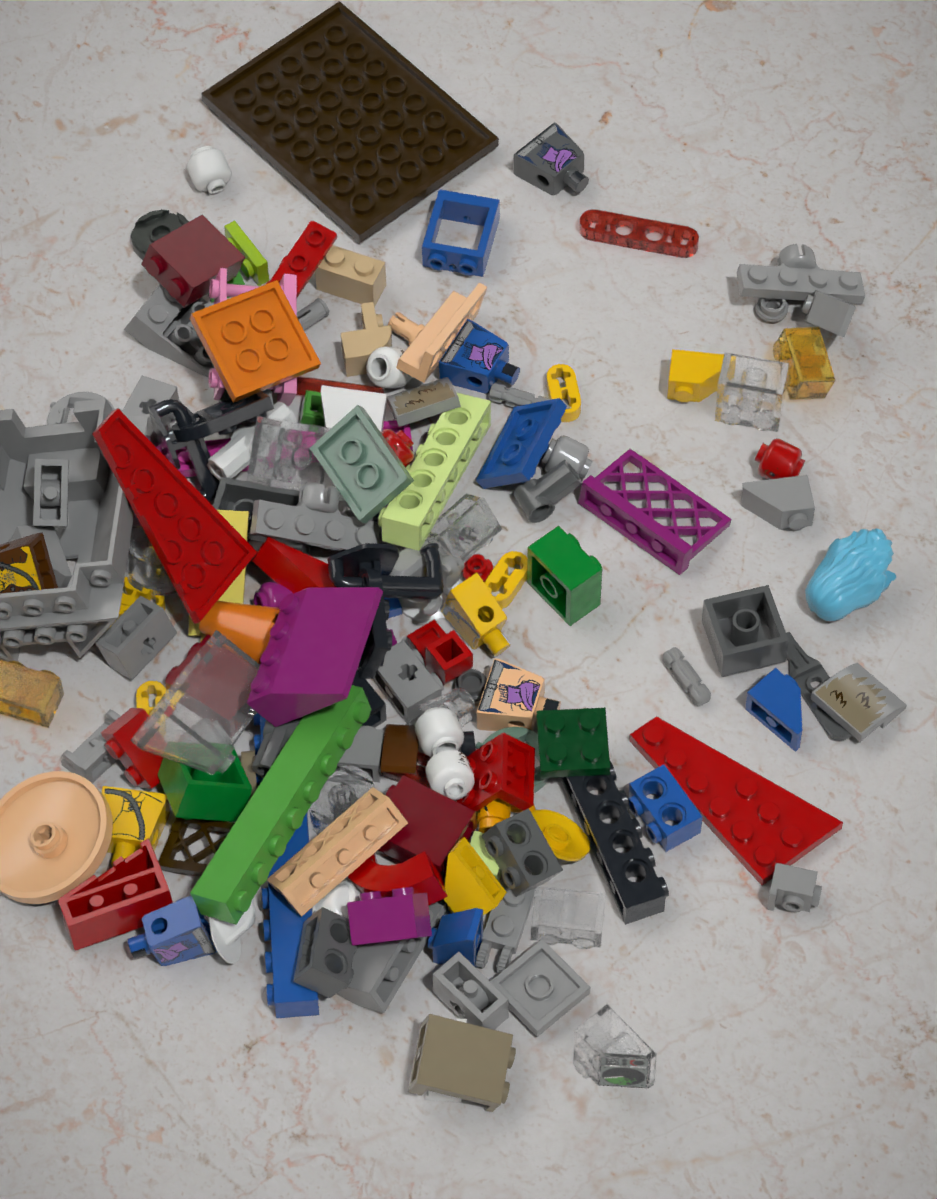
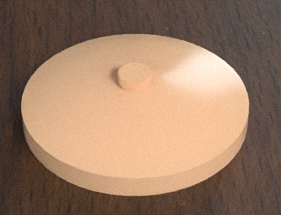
M45 772L24 780L0 800L1 893L21 903H48L58 900L96 872L104 860L111 842L113 819L106 798L89 780L71 772Z

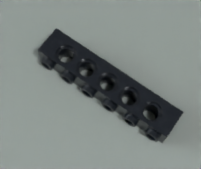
M611 761L610 775L560 777L580 824L589 839L591 849L625 925L664 912L665 899L669 896L667 884L662 876L657 877L653 868L656 867L654 855L649 847L644 848L640 838L643 835L640 824L636 818L631 819L627 809L630 808L625 791L623 789L618 790L615 784L617 777ZM600 790L604 793L600 795H594L590 793V791ZM611 818L616 820L617 822L608 824L603 822L602 820ZM619 847H624L629 849L630 851L626 853L617 852L615 849ZM637 876L643 880L641 882H632L628 878Z

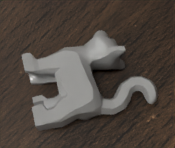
M425 541L422 547L430 543ZM398 546L399 558L389 576L427 577L424 555L418 550ZM439 552L442 565L443 592L448 596L452 586L460 580V574L465 565L461 558L442 555ZM441 597L437 599L404 598L410 602H429L423 609V613L426 616L436 614L442 606Z

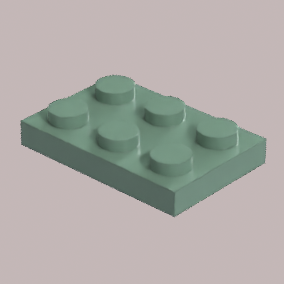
M359 405L352 409L310 447L357 519L365 524L414 481L366 410Z

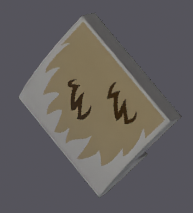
M448 377L387 396V403L399 427L461 407L458 395Z
M858 662L833 675L811 694V700L859 742L863 741L879 726L884 728L907 707L902 700Z

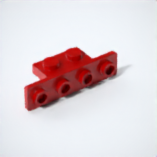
M310 221L288 255L282 259L274 276L266 284L276 280L280 283L284 274L297 275L298 297L336 241L337 233L315 221Z

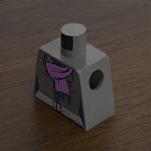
M555 122L514 153V175L550 195H557L567 186L580 193L588 185L589 178L583 174V151Z

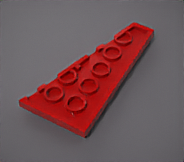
M117 408L105 418L92 434L193 623L196 624L205 617L256 555L257 551L127 416Z
M657 716L630 734V742L655 769L665 764L703 816L702 821L762 886L773 878L776 863L791 866L842 829V821Z

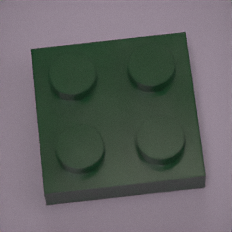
M606 707L539 710L536 712L540 778L610 775Z

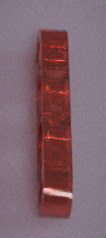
M596 209L587 210L580 217L579 232L583 238L590 241L680 258L692 257L698 251L699 235L696 230L688 226ZM592 223H597V224L595 225V228H594V227H589V226H591ZM607 225H610V231H606ZM626 226L632 232L628 235H620L615 230L618 227ZM651 232H657L662 235V238L652 241L646 235ZM668 236H671V243L668 242ZM683 240H688L686 245L681 244Z

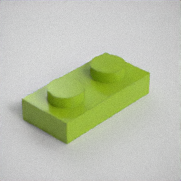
M235 220L225 225V237L245 256L241 265L244 275L247 278L252 277L258 286L268 282L267 260Z

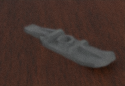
M787 632L789 640L787 660L789 661L790 676L794 678L799 688H801L803 699L832 739L846 740L852 737L846 729L811 700V694L816 688H813L810 683L817 681L823 684L830 677L820 661L808 656L792 634Z

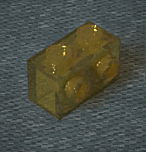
M784 328L773 345V356L779 363L781 382L786 387L789 400L825 398L836 380L820 328Z
M0 660V714L49 728L64 696L61 678L48 670L38 671L27 668L17 661L6 662Z

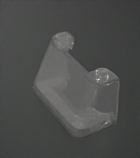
M216 630L180 672L130 741L146 752L212 775L217 770L223 774L236 758L231 754L235 748L233 745L257 713L247 704V700L251 692V683L258 673L260 664Z

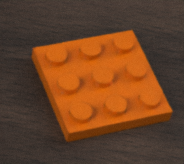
M278 280L193 312L189 318L233 403L316 370L321 365Z

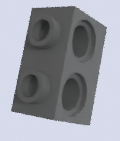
M529 808L495 824L482 835L487 852L495 859L502 872L505 884L512 890L515 897L548 882L563 871ZM507 834L514 839L515 844L509 840ZM524 865L529 867L532 875L526 871Z
M322 907L304 921L293 982L328 998H331L340 990L346 989L350 985L354 975V970L352 969L353 956L358 949V945H352L348 918Z

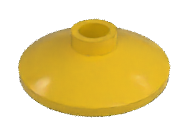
M540 809L531 812L556 858L566 861H579L586 857L590 850L589 839L574 821L551 810Z

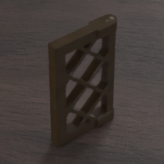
M176 817L171 828V834L158 861L161 870L201 876L208 864L198 862L212 853L215 855L226 838L224 836L218 841L213 842L209 833L212 831L229 833L235 823L204 819L186 820ZM188 827L200 829L184 838ZM206 836L210 846L192 855L188 846ZM185 849L188 859L185 861L174 860L176 853Z

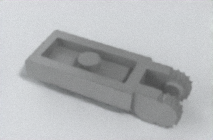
M503 878L500 884L507 893L498 906L490 912L475 965L483 969L488 962L491 948L501 950L502 953L498 958L496 966L497 973H501L509 966L512 954H516L536 894V888L515 897L512 890L505 884Z

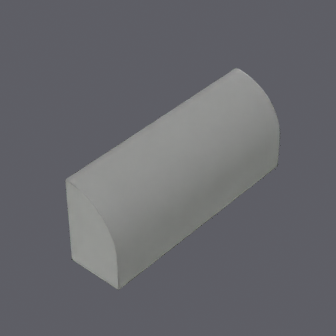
M444 899L429 905L431 930L433 927L436 928L448 908ZM429 936L358 945L352 962V969L354 970L353 979L346 989L340 990L338 994L360 1007L385 1013L427 943Z

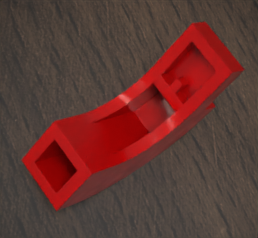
M426 851L395 865L378 864L374 853L348 876L360 893L381 891V898L392 897V889L413 887L414 894L427 893L428 906L448 897L440 872Z

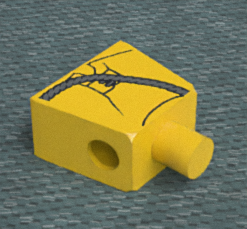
M475 573L450 590L441 612L472 649L475 650L485 643L493 655L498 656L510 647V642L501 632L507 621V616L478 573Z
M103 786L102 794L109 804L113 819L112 838L107 853H114L112 862L121 856L125 859L140 849V843L149 838L155 851L171 811L166 794Z

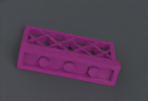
M632 449L627 450L595 478L592 475L587 477L582 482L578 504L679 575L688 569L692 558L730 526L732 520ZM631 462L640 469L641 473H624L623 467ZM619 482L620 490H611L604 483ZM625 482H642L643 490H626ZM648 482H659L666 487V491H649ZM628 499L645 500L646 508H637L628 502ZM651 500H668L669 508H652ZM673 500H685L691 504L692 509L674 508ZM653 517H670L671 526H663L655 521ZM676 517L693 518L694 526H677ZM699 518H711L717 524L715 526H700ZM679 535H696L697 542L691 546L681 539Z

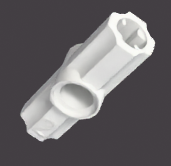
M277 402L273 405L274 409L266 412L267 416L253 422L249 426H239L233 432L231 441L208 459L209 463L207 466L219 481H221L222 477L232 479L255 459L268 457L272 452L273 444L296 426L295 422L297 419L293 411L285 403Z

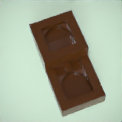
M386 724L381 772L416 773L419 741L415 733V725Z

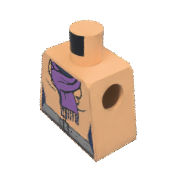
M494 658L477 709V729L498 731L508 727H523L533 731L537 720L536 712L539 710H560L561 701L544 697L545 679L542 676L501 659Z

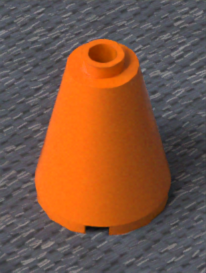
M217 601L205 617L198 622L199 630L206 636L207 634L260 667L261 655L267 648L271 637L270 630L276 623L280 609L277 607Z

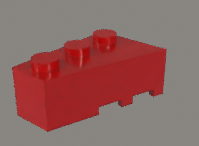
M149 838L141 842L140 849L124 859L121 856L112 862L113 867L99 877L91 876L58 899L63 920L75 951L143 927L142 918L144 915L173 903L169 887Z

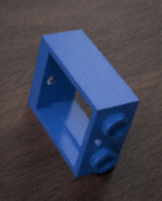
M439 189L422 245V265L434 270H447L468 276L484 277L500 220V200ZM442 219L484 226L478 250L435 243Z

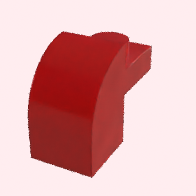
M435 619L407 635L409 646L419 651L430 674L434 672L443 685L472 669L473 653L455 630L446 634Z

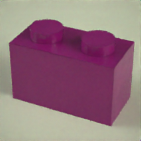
M413 887L392 889V897L381 898V891L360 893V901L347 902L352 945L432 936L427 893L414 894Z

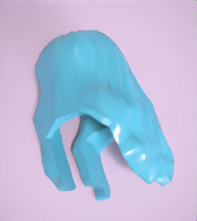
M861 529L858 532L853 531L846 538L834 540L805 589L806 601L810 611L816 613L819 618L825 621H837L843 619L854 610L868 607L879 599L881 593L889 587L891 581L896 579L895 573L887 570L894 554L891 548L892 541L886 538L882 530Z

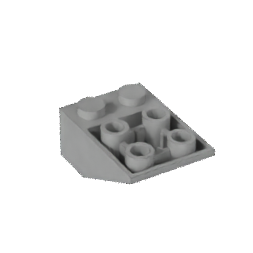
M159 284L124 330L149 350L209 378L210 369L213 368L212 361L189 319L191 313L204 309V304L208 302L200 298L184 308Z

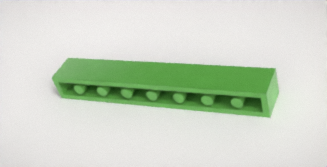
M352 685L348 698L303 716L190 892L202 915L237 925L244 912L249 909L252 899L260 886L268 879L269 872L277 859L285 852L287 843L296 829L302 825L304 816L309 808L318 799L321 789L328 778L335 772L337 764L345 751L351 747L358 730L368 720L372 709L362 687Z

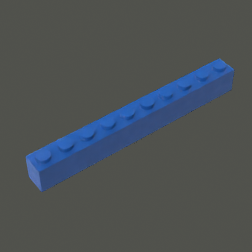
M253 709L254 726L260 725L261 734L254 735L255 755H257L264 739L263 730L266 719ZM256 773L257 785H260L263 778ZM308 812L304 816L302 825L296 829L287 843L285 852L272 867L268 878L309 843ZM268 882V888H262L263 909H270V919L263 920L265 941H271L272 951L265 952L266 973H273V984H267L268 1006L275 1005L276 1019L319 1015L318 993L293 982L304 921L312 916V908L301 917L285 897Z

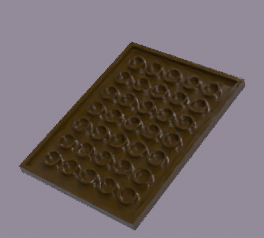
M340 1L201 93L202 102L359 243L499 146V138Z

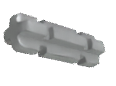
M493 383L489 392V399L500 404L504 401L506 402L505 405L513 408L551 400L543 396L535 398V394L510 387L508 390L506 385Z
M676 647L666 651L663 654V662L670 670H674L672 674L685 692L691 694L689 697L698 707L708 703L711 699V692L705 684L700 683L702 680L687 660H683L685 656Z

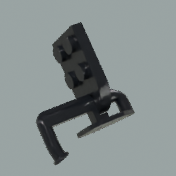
M261 391L234 403L229 398L195 413H192L178 400L173 399L158 402L149 406L148 409L155 435L164 456L177 469H181L175 451L185 447L202 488L200 493L210 502L215 500L220 481L210 472L207 466L210 454L203 438L217 432L219 435L230 433L237 429L236 424L246 420L250 423L265 418L267 416L266 412L274 409L270 396ZM173 413L176 423L172 426V430L166 431L160 418Z
M365 543L328 557L329 577L335 587H379L383 591L359 662L360 679H373L379 666L384 664L386 652L392 648V632L387 630L386 620L389 618L390 605L389 601L384 600V598L437 599L443 593L444 585L438 543L427 544L420 550V553L424 555L426 560L427 577L389 576L399 558V549L390 544Z

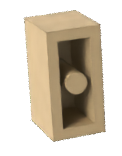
M332 245L315 271L316 290L359 304L373 302L375 308L386 287L385 262Z

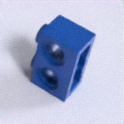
M665 764L629 783L628 801L630 811L635 817L640 816L646 824V831L650 839L655 844L659 842L665 852L701 833L703 816ZM649 794H655L659 796V798L649 799L646 796ZM668 820H673L678 822L679 824L671 826L666 824L665 822Z

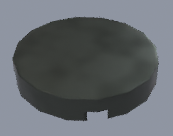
M161 209L148 212L137 220L135 228L131 232L134 252L143 260L151 243L189 221L184 215L169 213V210Z

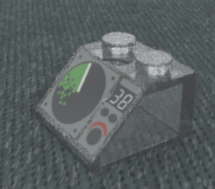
M608 1004L574 1030L573 1065L585 1079L590 1077L597 1086L649 1089L654 1085L657 1054Z

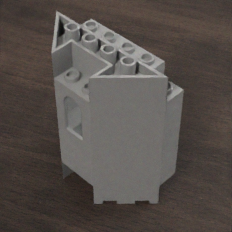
M106 398L75 402L73 413L79 422L25 427L14 409L0 410V544L7 543L9 539H12L17 526H33L35 459H69L68 527H54L65 558H78L74 568L72 587L0 594V659L18 664L20 647L22 645H51L54 642L68 641L78 657L81 658L119 618L134 511L92 434L113 411ZM149 414L127 416L146 436Z

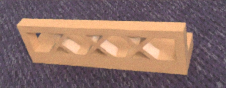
M478 283L468 297L453 291L399 358L396 368L425 383L439 365V361L466 320L470 319L473 321L478 315L487 286Z
M372 787L272 874L267 881L285 897L296 913L302 917L406 826L408 822L389 797Z

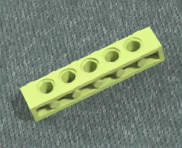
M457 393L461 407L440 413L437 423L431 424L427 440L424 444L418 446L413 464L406 467L414 481L396 496L387 508L384 507L379 514L378 525L382 527L383 542L420 551L491 426V401Z

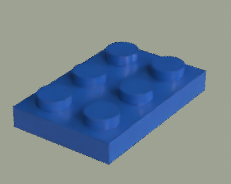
M560 398L514 407L476 479L477 483L483 489L529 481L534 476L542 455L548 449V443L554 431L559 427L567 405Z

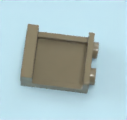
M429 1014L420 1026L408 1092L422 1096L428 1090L486 1105L485 1111L493 1112L501 1103L504 1104L508 1097L510 1083L505 1081L507 1068L511 1069L516 1054V1048L511 1047L513 1034Z

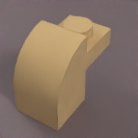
M373 302L361 304L362 330L341 333L342 355L347 377L367 374L366 365L371 353L379 347H392L391 325H383L382 314L375 313Z

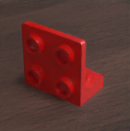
M503 732L469 756H466L473 770L475 783L473 789L465 797L456 800L458 803L476 812L497 798L523 811L534 806V747Z

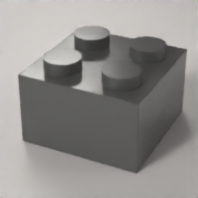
M769 585L713 597L703 601L702 623L721 677L786 662L789 640Z

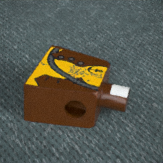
M43 532L0 544V594L58 588Z

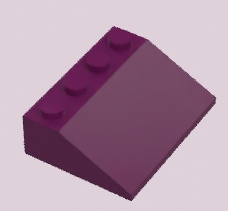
M379 587L306 588L297 593L288 594L279 605L280 612L276 623L270 630L271 637L267 648L261 655V664L256 677L251 683V692L247 704L273 726L277 727L348 698L383 591Z

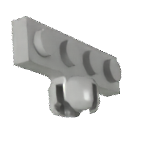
M792 244L782 249L779 254L780 258L777 259L778 266L739 264L736 272L740 296L805 301L808 294L813 296L815 290H818L852 304H862L865 298L861 272L820 269L816 264L813 250L804 244L801 246L803 255L799 254L797 244Z
M310 483L300 488L297 506L264 500L254 501L250 534L345 551L365 543L378 544L380 526L378 522L368 521L365 524L357 518L340 514L338 509L340 493L338 489L330 485L328 488H325L324 484Z

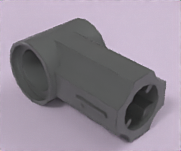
M564 459L541 478L530 479L521 483L514 491V496L529 521L537 523L548 518L555 510L554 504L582 484L581 478L570 463Z
M301 717L277 727L266 720L263 730L264 739L253 762V772L264 779L301 721Z

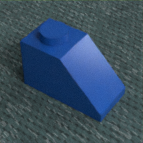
M774 668L747 692L745 710L796 752L800 748L802 737L801 688H799L797 682L790 675H784L777 668Z
M473 908L441 917L439 927L432 928V936H429L428 948L433 950V963L444 965L456 953L460 952L473 966L476 965L478 951L483 938V909Z

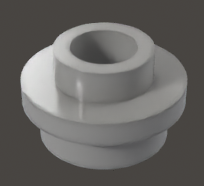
M760 298L757 302V314L768 322L781 321L788 313V303L785 299Z

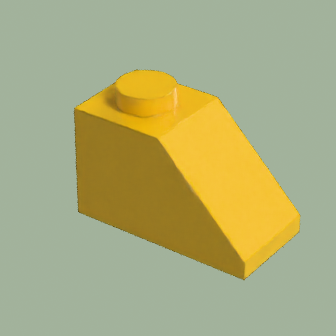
M672 349L667 399L679 402H700L734 380L736 356Z
M465 837L460 839L448 854L445 889L448 897L444 898V901L447 903L451 914L478 908L483 909V915L498 906L507 892Z

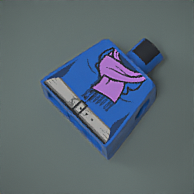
M467 319L439 361V379L448 377L454 386L486 394L490 392L491 386L498 379L514 385L518 379L520 367L508 363L509 345L506 341L474 321Z
M192 896L185 897L144 915L142 922L145 933L128 939V945L134 959L153 953L161 966H168L218 952L212 940L209 920L200 913Z

